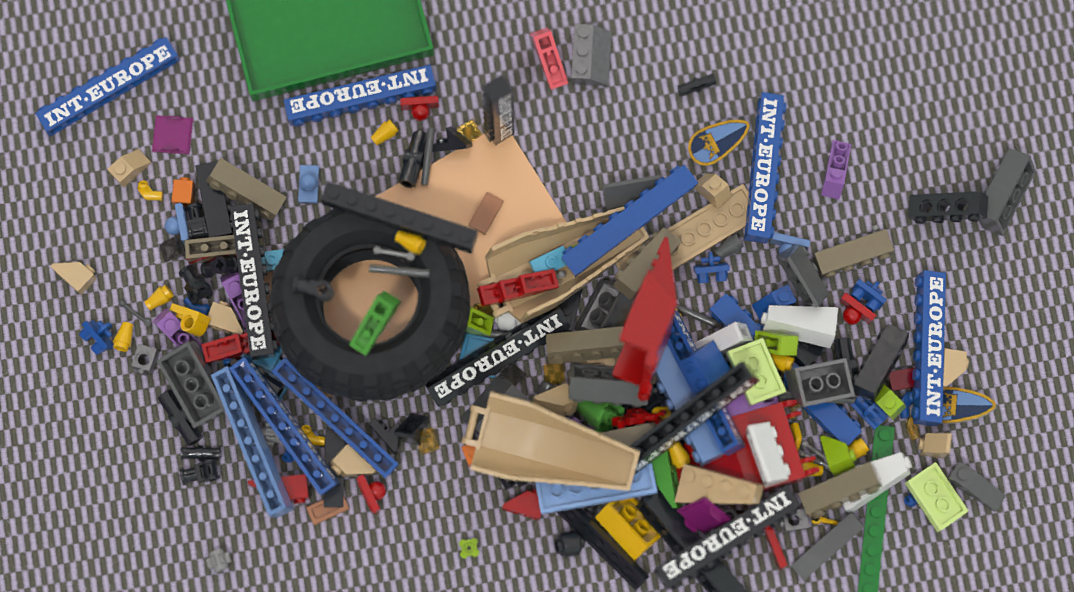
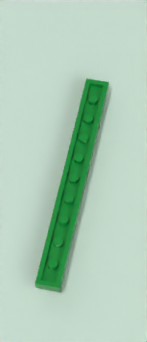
M879 425L874 430L871 462L892 455L895 427ZM888 489L866 503L857 592H878Z

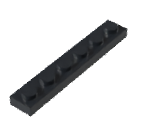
M581 508L557 512L635 591L650 577Z

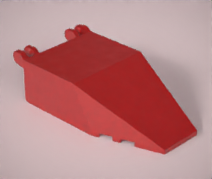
M664 237L657 251V255L660 256L658 260L653 259L651 266H654L652 271L648 270L622 329L619 340L625 344L612 373L615 378L639 386L637 397L643 402L650 397L651 382L669 341L677 307L668 237Z
M788 400L732 416L731 418L746 447L729 456L723 454L722 457L702 466V468L763 484L745 432L750 425L769 422L770 426H774L777 438H775L777 445L782 447L784 456L781 458L783 464L787 463L790 475H788V480L767 488L763 487L762 493L802 482L805 477L820 471L819 467H812L804 471L802 464L811 463L816 458L811 456L800 460L788 419L798 417L802 413L801 411H794L786 415L784 408L796 406L798 404L797 400ZM683 443V448L690 455V463L688 464L701 467L700 463H696L692 456L693 449L691 445ZM683 467L676 468L679 482Z

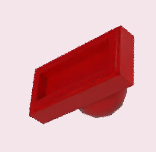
M438 96L400 99L401 110H411L412 117L417 121L426 120L430 113L429 109L439 108Z
M844 293L839 300L841 304L847 307L843 312V319L849 325H855L861 319L870 325L876 317L875 313L848 293Z
M362 474L357 477L356 482L371 513L375 515L380 512L376 500L384 498L386 487L379 481L368 485Z

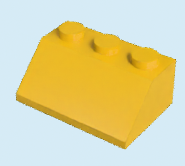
M636 498L610 502L595 518L635 561L656 543L661 536L636 508V505L639 503Z

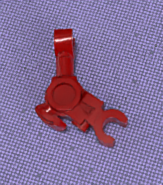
M631 408L627 410L624 416L611 418L612 426L617 425L618 429L626 427V425L643 424L646 421H654L658 425L663 421L660 416H665L667 411L660 410L653 414L646 412L645 409Z

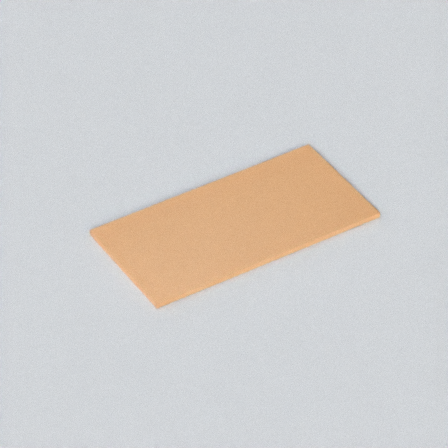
M482 134L471 141L473 147L455 150L432 163L428 185L421 184L422 170H420L415 187L407 188L398 183L376 196L469 227L468 224L486 192L503 200V204L487 233L484 235L478 231V239L473 253L470 254L455 249L465 267L469 284L470 307L477 310L484 308L481 306L477 284L489 278L485 256L491 247L524 232L555 226L562 222L566 223V220L513 135L495 146L493 141L489 142L485 134ZM366 260L354 263L343 269L330 283L334 290L333 298L327 302L324 301V317L332 330L341 337L352 341L376 296L386 291L401 302L375 343L389 340L399 334L408 325L416 310L418 291L409 276L369 272L370 264L397 266L379 260ZM274 271L268 272V276H265V283H269L270 292ZM316 386V387H317L324 395H326L328 398H331V397L334 396V395H332V394H329V393H327V392L321 390V388H319L318 386Z

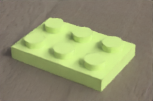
M763 338L729 350L726 353L732 367L743 361L751 366L760 379L757 384L744 393L749 406L786 392Z
M936 462L905 482V485L937 532L943 530L968 512V509Z

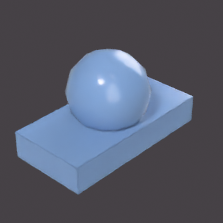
M300 165L299 203L318 204L319 165Z
M178 203L175 204L177 217L168 218L164 228L171 235L180 233L181 241L185 245V240H190L187 229V216L184 205Z
M774 232L770 243L780 245V254L794 244L804 246L808 251L810 240Z

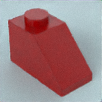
M532 489V492L526 491L503 504L502 510L540 521L541 511L537 490Z

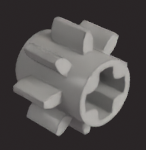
M266 423V427H260L268 447H273L274 442L279 443L278 436L268 423Z
M223 549L210 552V558L206 559L208 568H213L214 572L228 569L227 563L232 562L229 553H224Z

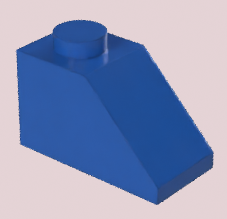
M787 284L769 293L754 303L752 307L761 323L762 314L767 312L769 305L795 306L797 300Z

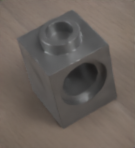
M138 344L131 366L136 369L135 372L145 376L147 373L153 374L160 352L155 348ZM143 357H149L148 364L141 365V359Z
M798 509L797 513L793 515L798 520L797 526L790 525L786 516L780 519L781 523L779 526L780 529L783 528L784 533L802 531L809 528L805 509Z

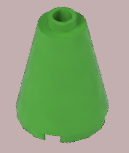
M592 401L578 402L576 408L589 425L599 433L610 431L613 427L617 428V425L612 426L611 418L624 415L622 405H613L609 402L595 404Z

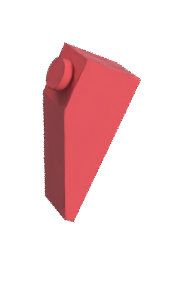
M544 28L530 33L535 52L550 89L568 84L551 30Z

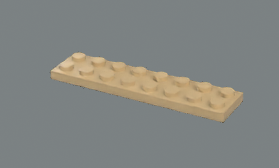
M744 184L731 190V198L718 209L710 203L667 229L681 241L678 249L671 256L673 270L727 239L730 235L732 236L745 228L749 192ZM648 240V241H646V242H644V243H645L646 245H648V244L650 243V240ZM643 244L615 264L617 269L625 270L628 267L626 264L632 256L636 258L639 255L638 250Z

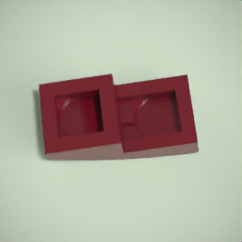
M915 367L890 373L888 378L892 392L914 388L912 373Z

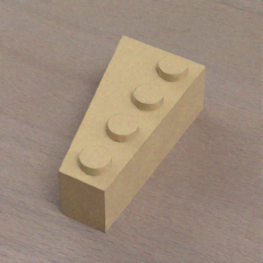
M684 464L675 502L692 503L706 497L712 503L759 504L764 485L699 466Z

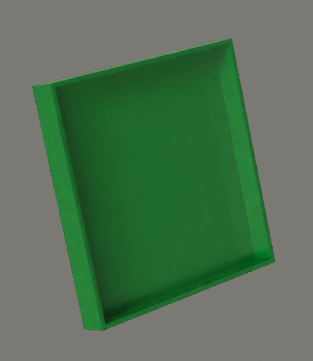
M226 0L252 102L434 56V48L421 0Z

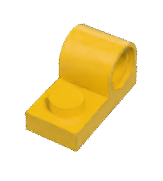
M173 303L169 309L176 313V318L181 319V329L195 337H200L205 333L211 320L210 317L198 311Z

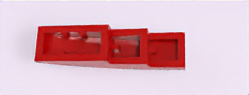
M552 269L523 274L517 278L500 280L495 284L479 286L477 292L481 306L484 307L559 288L555 270Z
M247 332L243 334L237 333L201 344L206 363L250 354ZM272 332L273 340L277 339L274 332Z

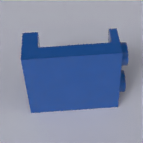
M714 340L698 348L691 356L679 362V366L696 395L731 370Z

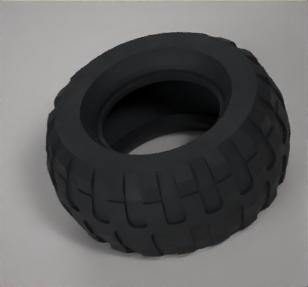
M336 209L329 210V213L318 219L314 218L286 245L283 255L272 275L269 310L274 334L283 353L306 380L334 396L338 395L358 402H366L368 400L387 401L408 392L419 390L447 367L449 361L461 346L470 315L469 284L464 264L455 248L424 239L426 240V245L419 255L415 253L414 259L411 261L401 256L384 253L375 254L373 249L376 246L384 250L406 254L410 251L395 241L396 234L400 230ZM366 260L384 261L397 267L430 270L429 278L409 276L418 291L416 310L408 325L393 338L375 343L367 355L350 346L351 341L338 335L327 324L324 317V301L311 297L308 294L292 292L296 276L309 281L324 280L330 284L343 269L354 263ZM326 287L324 290H320L322 295L324 292H327Z

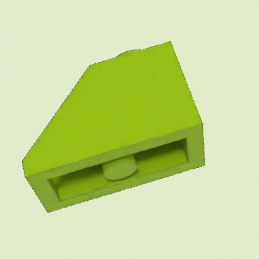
M470 307V315L465 332L490 336L494 317Z
M755 330L754 341L763 338L769 353L797 355L799 336Z
M884 384L875 403L893 421L906 408V405Z
M824 435L820 437L828 467L834 477L856 468L854 461L857 460L853 449L850 450L844 442Z

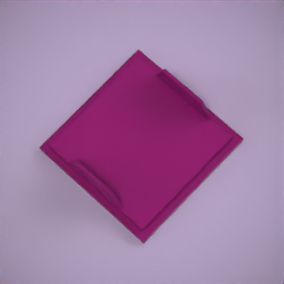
M156 115L152 152L190 155L194 118Z
M706 497L677 509V512L685 518V526L694 533L697 529L705 533L732 520Z

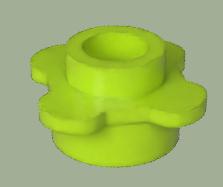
M476 538L459 541V546L461 547L460 556L463 559L479 555Z

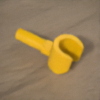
M822 516L819 521L811 520L815 525L821 523L838 525L839 521Z

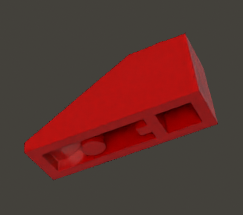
M305 474L281 477L291 502L294 501V504H304L305 500H310L308 478ZM247 480L250 487L257 489L254 480Z

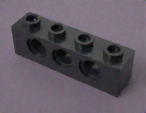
M981 191L910 195L908 217L917 224H926V221L944 223L946 220L955 223L962 222V220L978 222L980 219H987L988 196Z

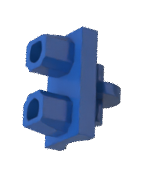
M712 251L708 252V257L701 258V264L708 263L707 265L693 266L698 283H708V273L715 272L717 282L727 281V271H730L728 263L714 264V262L721 261L720 256L713 257Z
M859 279L851 289L852 293L850 296L858 302L861 298L866 300L868 303L865 307L873 313L877 309L880 310L887 300L881 295L883 291L877 288L880 284L879 281L873 285L869 281L864 283Z
M92 320L90 322L85 321L82 324L84 328L79 335L85 341H89L92 337L96 342L91 346V350L96 355L113 349L114 344L110 340V337L113 335L109 331L112 328L110 322L103 324L101 320L97 323Z
M858 396L855 402L850 404L873 430L888 418L875 402Z

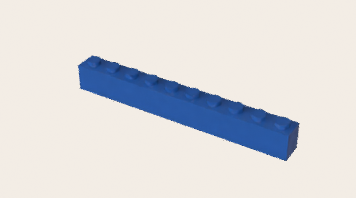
M727 294L723 295L709 309L708 313L723 328L735 322L747 324L754 341L755 330L763 331V326L760 323L756 324L751 319L752 315L746 309L742 310L738 306L739 302L732 295L728 296ZM794 362L792 369L801 367ZM784 373L783 385L786 390H789L786 376ZM820 403L802 407L831 438L844 442L847 446L862 432L860 429L861 425L855 419L851 420L846 415L847 411L841 405Z

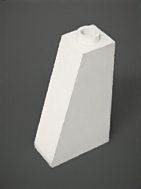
M769 305L767 312L762 314L761 324H764L763 331L799 336L798 341L830 348L835 338L838 308Z
M735 322L694 344L698 349L714 340L722 355H725L729 350L753 342L747 324Z
M900 452L872 461L871 463L875 466L883 486L878 488L879 491L874 494L868 495L866 493L860 496L861 499L858 501L844 503L845 511L849 514L856 511L910 475L909 468H912L909 457H905Z

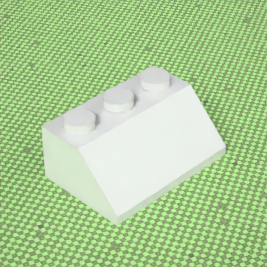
M769 422L748 426L745 433L764 488L787 481L790 470L787 463L783 464L781 457L784 454L781 445L776 444L775 438H777V433L774 426L771 427Z

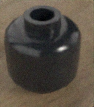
M577 531L559 533L557 539L554 540L556 553L564 558L579 555L585 545L583 537L579 536Z

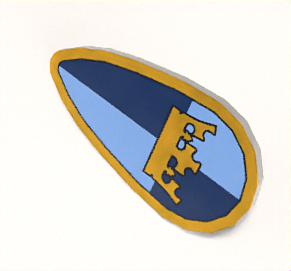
M728 120L698 130L689 140L688 151L690 157L694 162L702 166L716 164L744 140L750 129V123L745 120Z
M956 387L943 388L942 424L975 420L990 414L996 409L995 401L982 393Z

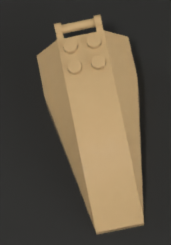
M620 207L608 210L605 213H597L589 217L575 219L574 221L558 223L555 226L524 232L491 247L485 256L489 278L481 281L477 286L495 284L500 280L517 278L519 275L533 273L529 261L560 246H564L567 249L569 245L579 244L577 241L586 234L589 237L594 233L593 229L600 223L605 225L610 221L608 217L616 211L618 213L622 212L625 208ZM644 227L640 228L576 277H574L567 266L556 270V276L560 271L566 273L564 278L557 279L559 288L503 302L504 307L502 308L498 304L490 305L494 318L496 319L509 313L522 324L554 309L650 237Z
M491 391L486 408L471 404L465 437H462L461 443L476 447L470 470L509 480L630 491L640 454L639 451L529 400ZM479 413L484 414L479 438L474 440L472 437Z

